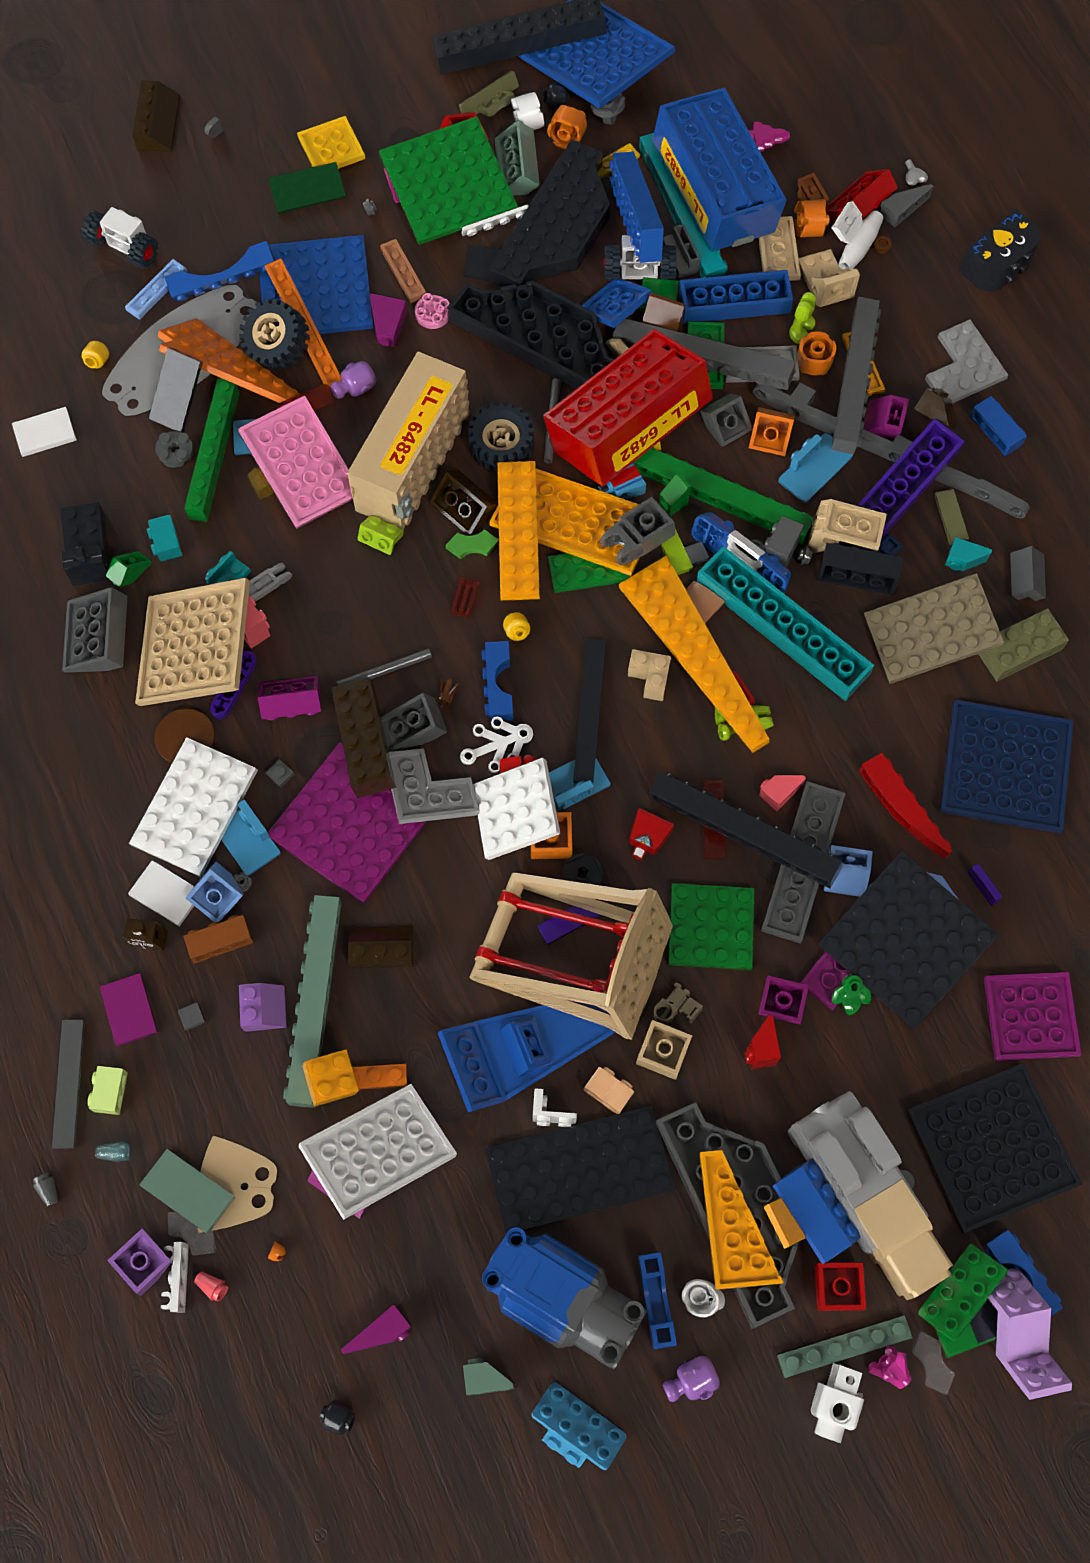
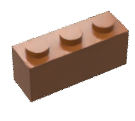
M233 915L227 921L221 923L213 922L207 928L201 930L193 929L183 936L190 959L194 964L254 943L244 915Z

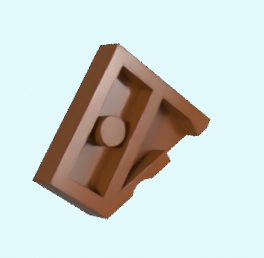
M815 173L798 179L797 202L820 199L825 200L826 204H829V198Z

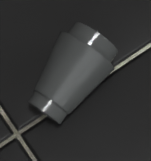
M47 1172L33 1179V1187L47 1207L59 1202L54 1176L51 1177L50 1173Z

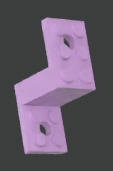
M1018 1268L1008 1269L1006 1276L988 1298L998 1310L996 1356L1029 1400L1072 1390V1382L1049 1354L1051 1307Z

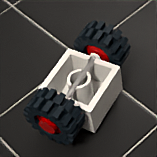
M113 207L109 209L106 215L93 210L89 213V216L85 217L86 221L82 223L84 227H81L83 231L81 236H83L82 239L96 247L103 246V243L105 244L107 241L109 246L127 254L130 263L142 269L149 268V265H152V261H155L156 258L154 257L158 253L156 252L158 250V242L155 238L146 234L143 223L138 217H132L123 210H117Z
M622 235L621 258L620 245L605 246V279H619L620 266L622 279L658 278V266H660V279H675L677 266L676 245H663L662 261L640 263L638 256L634 254V246H631L630 236Z

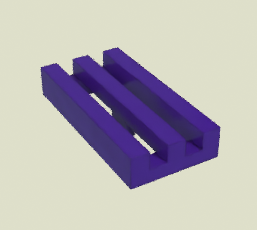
M979 864L973 866L969 870L968 875L992 907L1000 901L1002 895Z

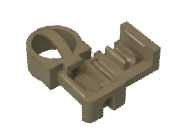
M675 983V989L666 1000L662 998L655 1005L654 1019L656 1022L664 1025L669 1024L673 1021L679 1010V1013H685L689 1023H692L702 1011L703 1006L690 997L689 990L686 988L683 990L682 985ZM661 1007H666L665 1012L659 1018L656 1014L657 1010ZM670 1010H671V1012H672L671 1016H670L669 1018L665 1019L666 1016L669 1014V1012H670Z

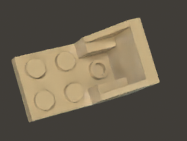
M831 249L798 258L800 271L810 293H813L816 297L817 306L822 307L854 297L860 274L857 269L846 268L841 270Z
M832 499L822 500L814 516L807 546L813 550V553L824 551L826 542L839 543V541L878 551L887 514Z

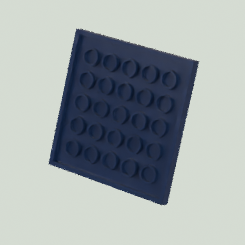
M954 700L940 812L1061 834L1064 826L1074 720Z

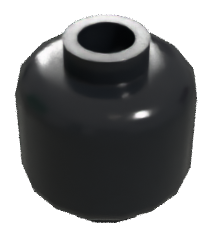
M560 83L548 84L543 90V101L550 108L565 105L566 101L569 100V91Z
M337 1400L331 1401L328 1406L324 1405L320 1414V1419L323 1420V1428L337 1435H343L346 1431L350 1432L356 1417L352 1406Z

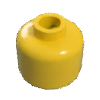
M90 341L82 351V359L90 368H101L109 358L108 348L99 341Z
M519 612L510 613L504 619L503 628L509 639L521 641L529 635L530 624L523 614Z

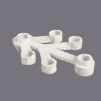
M494 717L491 721V726L494 729L501 728L511 733V735L506 737L485 729L482 724L475 725L473 728L475 736H482L494 742L474 750L470 748L464 749L460 755L461 762L465 765H472L477 757L497 749L494 759L490 762L488 768L491 773L499 772V759L503 758L508 744L515 742L513 751L507 758L519 756L523 744L531 741L533 730L529 725L520 724L514 726L504 722L501 717ZM494 720H499L501 725L495 726ZM477 727L482 728L483 732L481 734L475 732ZM520 731H526L527 736L522 737L520 735ZM466 753H470L472 755V758L470 760L465 758ZM493 763L498 765L497 770L491 769Z

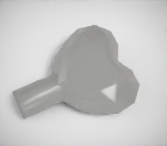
M911 159L905 162L908 169L906 174L907 184L913 186L927 181V173L920 168H915Z

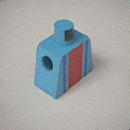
M632 463L603 487L598 486V490L608 494L612 493V495L622 499H628L645 494L646 483L634 463Z

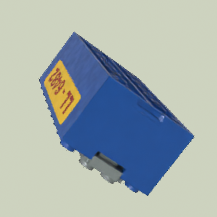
M721 88L660 105L652 141L711 252L728 246L742 245L752 242L755 238L775 233L787 199L726 89Z

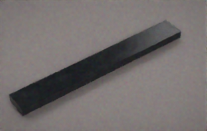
M587 639L573 777V783L575 784L591 780L592 784H594L606 640Z

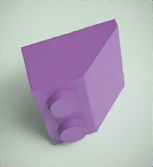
M265 983L239 985L240 1026L245 1032L287 1028L285 986Z
M143 1229L136 1233L107 1260L134 1292L140 1296L159 1280L172 1262Z

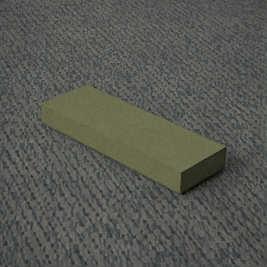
M954 489L935 492L934 497L949 545H952L955 537L968 541V533Z

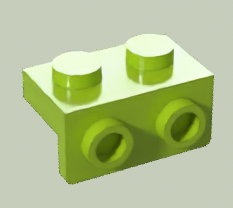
M370 515L360 524L358 541L391 555L394 544L403 536L404 530L394 524L381 520L377 516Z

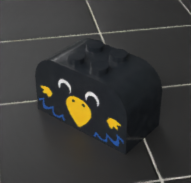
M1015 209L966 249L959 272L979 289L987 292L998 291L1006 284H1011L1018 274H1023L1029 268L1041 238L1039 228L1018 209Z

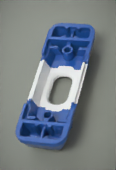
M712 512L696 517L691 533L698 543L702 542L704 547L714 555L723 546L726 547L782 593H785L791 572L779 563L776 555H768L736 531L733 523L729 520L723 521ZM736 544H738L740 547H742L744 550H746L748 553L754 556L757 560L751 559L742 551H740L737 548Z

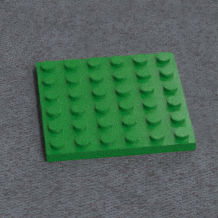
M477 116L379 150L380 158L419 245L460 231L467 225L518 208Z

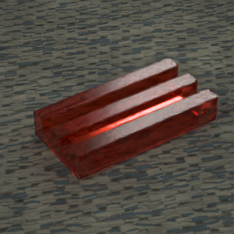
M460 578L451 608L452 615L470 618L479 588L478 581L472 582V580L468 579L466 581L464 578ZM465 585L466 588L464 591L459 611H456L463 586ZM470 587H473L467 612L465 613L463 612L466 604Z

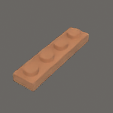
M394 239L381 244L380 250L409 302L412 303L420 300L426 291L398 241Z

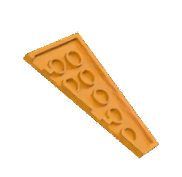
M723 1151L700 1152L715 1289L783 1284L784 1282L775 1267L772 1256L768 1252L764 1239L736 1183Z

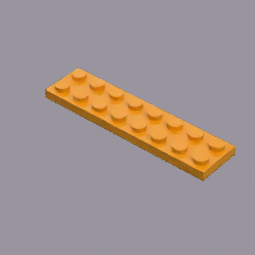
M535 461L498 462L501 600L540 599Z

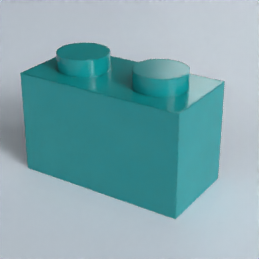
M171 515L148 520L150 528L146 529L149 539H153L154 544H151L154 556L158 555L160 562L183 556Z

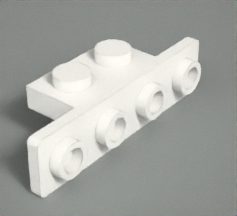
M528 205L467 225L462 228L461 234L462 236H473L482 229L487 231L499 223L504 225L509 223L511 219H521Z

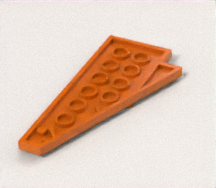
M196 318L159 330L158 337L165 342L160 344L159 351L166 354L169 347L203 361L202 370L283 405L303 397L297 390L288 386L282 379L273 375L268 369L258 364L241 349L235 347L229 340L224 339L215 330L209 328L200 319Z

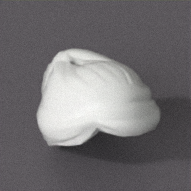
M694 1279L686 1283L682 1290V1301L687 1311L692 1315L708 1317L721 1310L725 1305L723 1293L721 1290H716L715 1285L709 1281Z

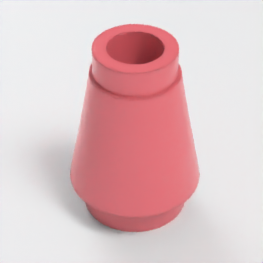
M202 1271L194 1280V1283L211 1301H221L228 1291L225 1281Z

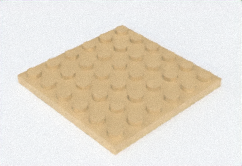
M247 578L148 597L135 702L137 705H151L239 690L250 581Z

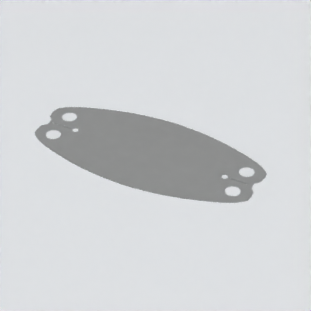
M228 285L207 292L179 306L154 323L129 347L108 376L103 386L102 395L109 401H115L118 404V410L125 416L137 415L151 410L166 355L159 351L160 344L165 343L158 337L159 330L197 318L237 347L242 341L239 338V334H243V331L240 330V324L245 325L246 322L242 320L244 315L240 313V309L243 306L256 309L255 304L257 302L253 299L244 298L242 289L237 285ZM226 292H233L235 295L233 300H224L223 295ZM201 369L197 384L211 373ZM113 384H120L122 386V390L117 394L112 393L110 388ZM130 399H136L139 404L136 408L130 409L127 406V402Z

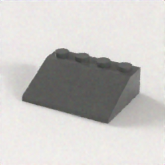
M111 587L67 601L62 672L110 671L123 667L128 596Z

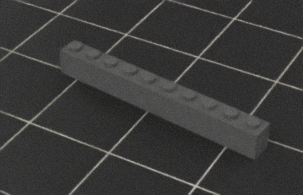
M858 296L854 308L831 449L834 451L854 454L856 447L859 448L862 436H859V433H862L864 422L861 419L865 417L866 413L864 404L867 403L869 395L866 389H869L871 378H868V375H871L873 364H870V361H873L875 350H872V347H875L877 342V336H874V334H877L879 322L876 321L879 320L882 310L879 309V300Z
M624 319L616 326L613 333V339H621L630 348L655 328L705 359L707 371L738 377L742 380L773 386L777 389L788 390L795 373V361L629 319Z

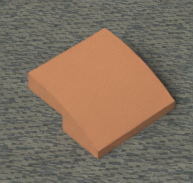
M693 581L686 589L705 624L725 603L717 594L696 581Z

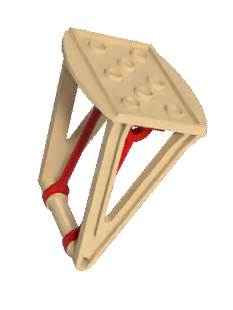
M512 873L506 889L502 891L498 900V908L483 945H480L475 957L476 962L470 978L478 983L608 1027L622 1037L632 1040L652 990L664 949L673 928L658 892L651 888L632 891ZM523 889L621 922L611 923L521 900L520 895ZM599 900L637 905L635 912ZM518 908L612 931L623 937L618 942L616 958H613L611 961V971L608 979H595L593 981L500 956L498 950L513 913ZM496 964H501L590 988L594 991L491 972L490 969ZM571 1001L595 1005L607 1011L609 1014L594 1010L592 1008Z

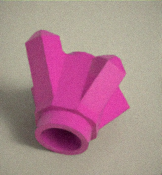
M889 1345L885 1349L886 1354L880 1358L879 1363L873 1361L868 1365L869 1373L890 1382L898 1389H902L910 1383L912 1378L909 1374L910 1371L907 1369L906 1353L897 1352L894 1346Z

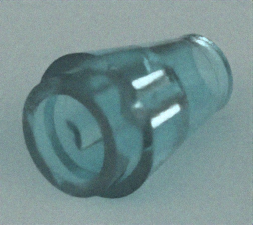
M124 1141L98 1145L95 1151L96 1158L122 1163L130 1157V1146L128 1143H124Z

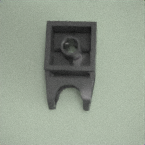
M650 497L622 515L620 520L603 534L600 543L603 547H610L616 544L623 545L624 547L616 556V562L619 565H625L647 554L675 535V524L660 505Z

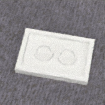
M66 407L12 423L22 457L77 440Z
M153 860L128 893L129 896L179 927L194 907L193 904L185 899L194 886Z

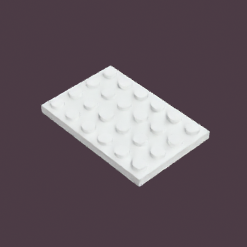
M186 737L129 844L202 877L239 807L238 803L242 801L258 770L253 766Z
M412 1084L299 1143L301 1152L343 1220L441 1166L457 1155Z

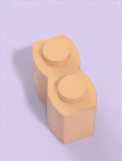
M598 1067L584 1087V1091L614 1113L620 1114L634 1093L632 1090L633 1086L623 1079L621 1081L617 1080L614 1077L615 1073L609 1068L604 1067L602 1069Z

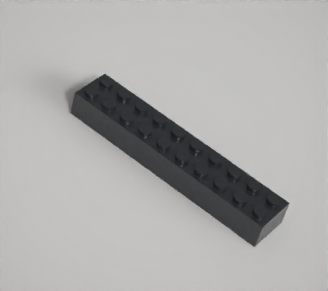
M571 0L570 2L555 4L554 6L539 8L534 11L523 12L518 15L507 16L502 19L491 20L446 33H439L432 36L440 73L443 75L607 34L600 0Z

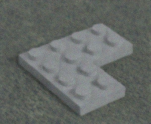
M971 320L939 333L938 339L954 363L926 375L925 380L931 389L934 387L944 390L949 394L947 397L954 403L1007 379V372Z
M424 749L389 752L396 788L391 789L399 824L479 814L471 777L432 781Z

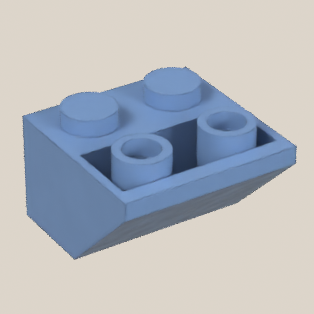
M831 845L828 855L832 853L838 856L842 861V869L831 889L824 886V891L860 897L868 886L873 851Z

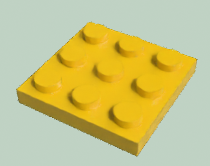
M346 116L297 133L298 139L312 167L337 162L339 169L365 159V154Z

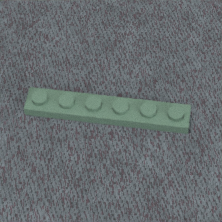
M904 1315L779 1354L777 1358L783 1376L787 1378L911 1339L912 1335Z

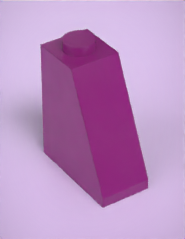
M371 293L370 301L377 342L383 346L395 347L407 313L406 301Z

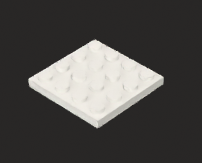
M544 758L473 784L479 807L478 819L486 859L490 860L560 834L547 761Z

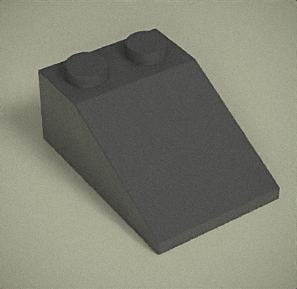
M421 693L381 717L389 752L404 751L431 742L447 733L436 699L425 693Z

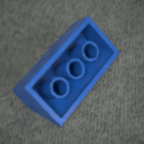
M813 1158L795 1167L773 1185V1188L779 1197L782 1198L822 1264L853 1245L860 1238L858 1230L848 1218L847 1212L842 1204L839 1203L832 1187L825 1180L821 1169L816 1165Z

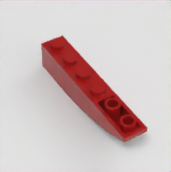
M881 753L862 764L859 773L894 819L927 848L944 859L948 858L952 853L949 841L943 839L939 833L938 826L928 818L926 809L918 804L913 791L908 790L904 784L903 777L893 769L890 759Z

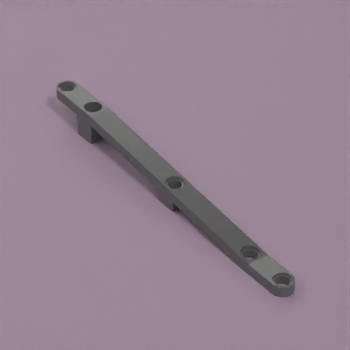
M799 383L790 396L773 386L757 384L754 388L753 394L760 401L783 413L795 415L794 419L834 436L837 417L810 406L814 400L815 390ZM864 429L862 433H859V436H862L860 448L892 462H896L913 443L900 435H897L892 442ZM949 466L935 479L938 482L985 501L1016 518H1024L1030 510L1028 503L982 478L980 480Z

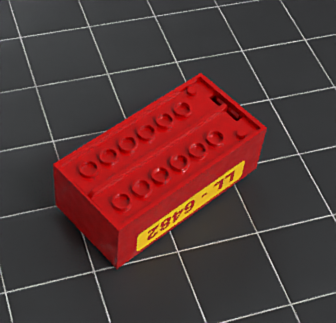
M654 328L543 415L554 453L603 487L713 399L706 360Z

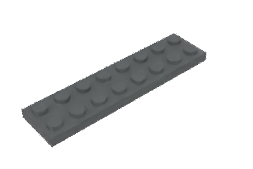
M807 781L790 836L796 835L808 845L814 844L820 847L822 852L828 854L846 793ZM781 864L761 931L801 944L819 883Z

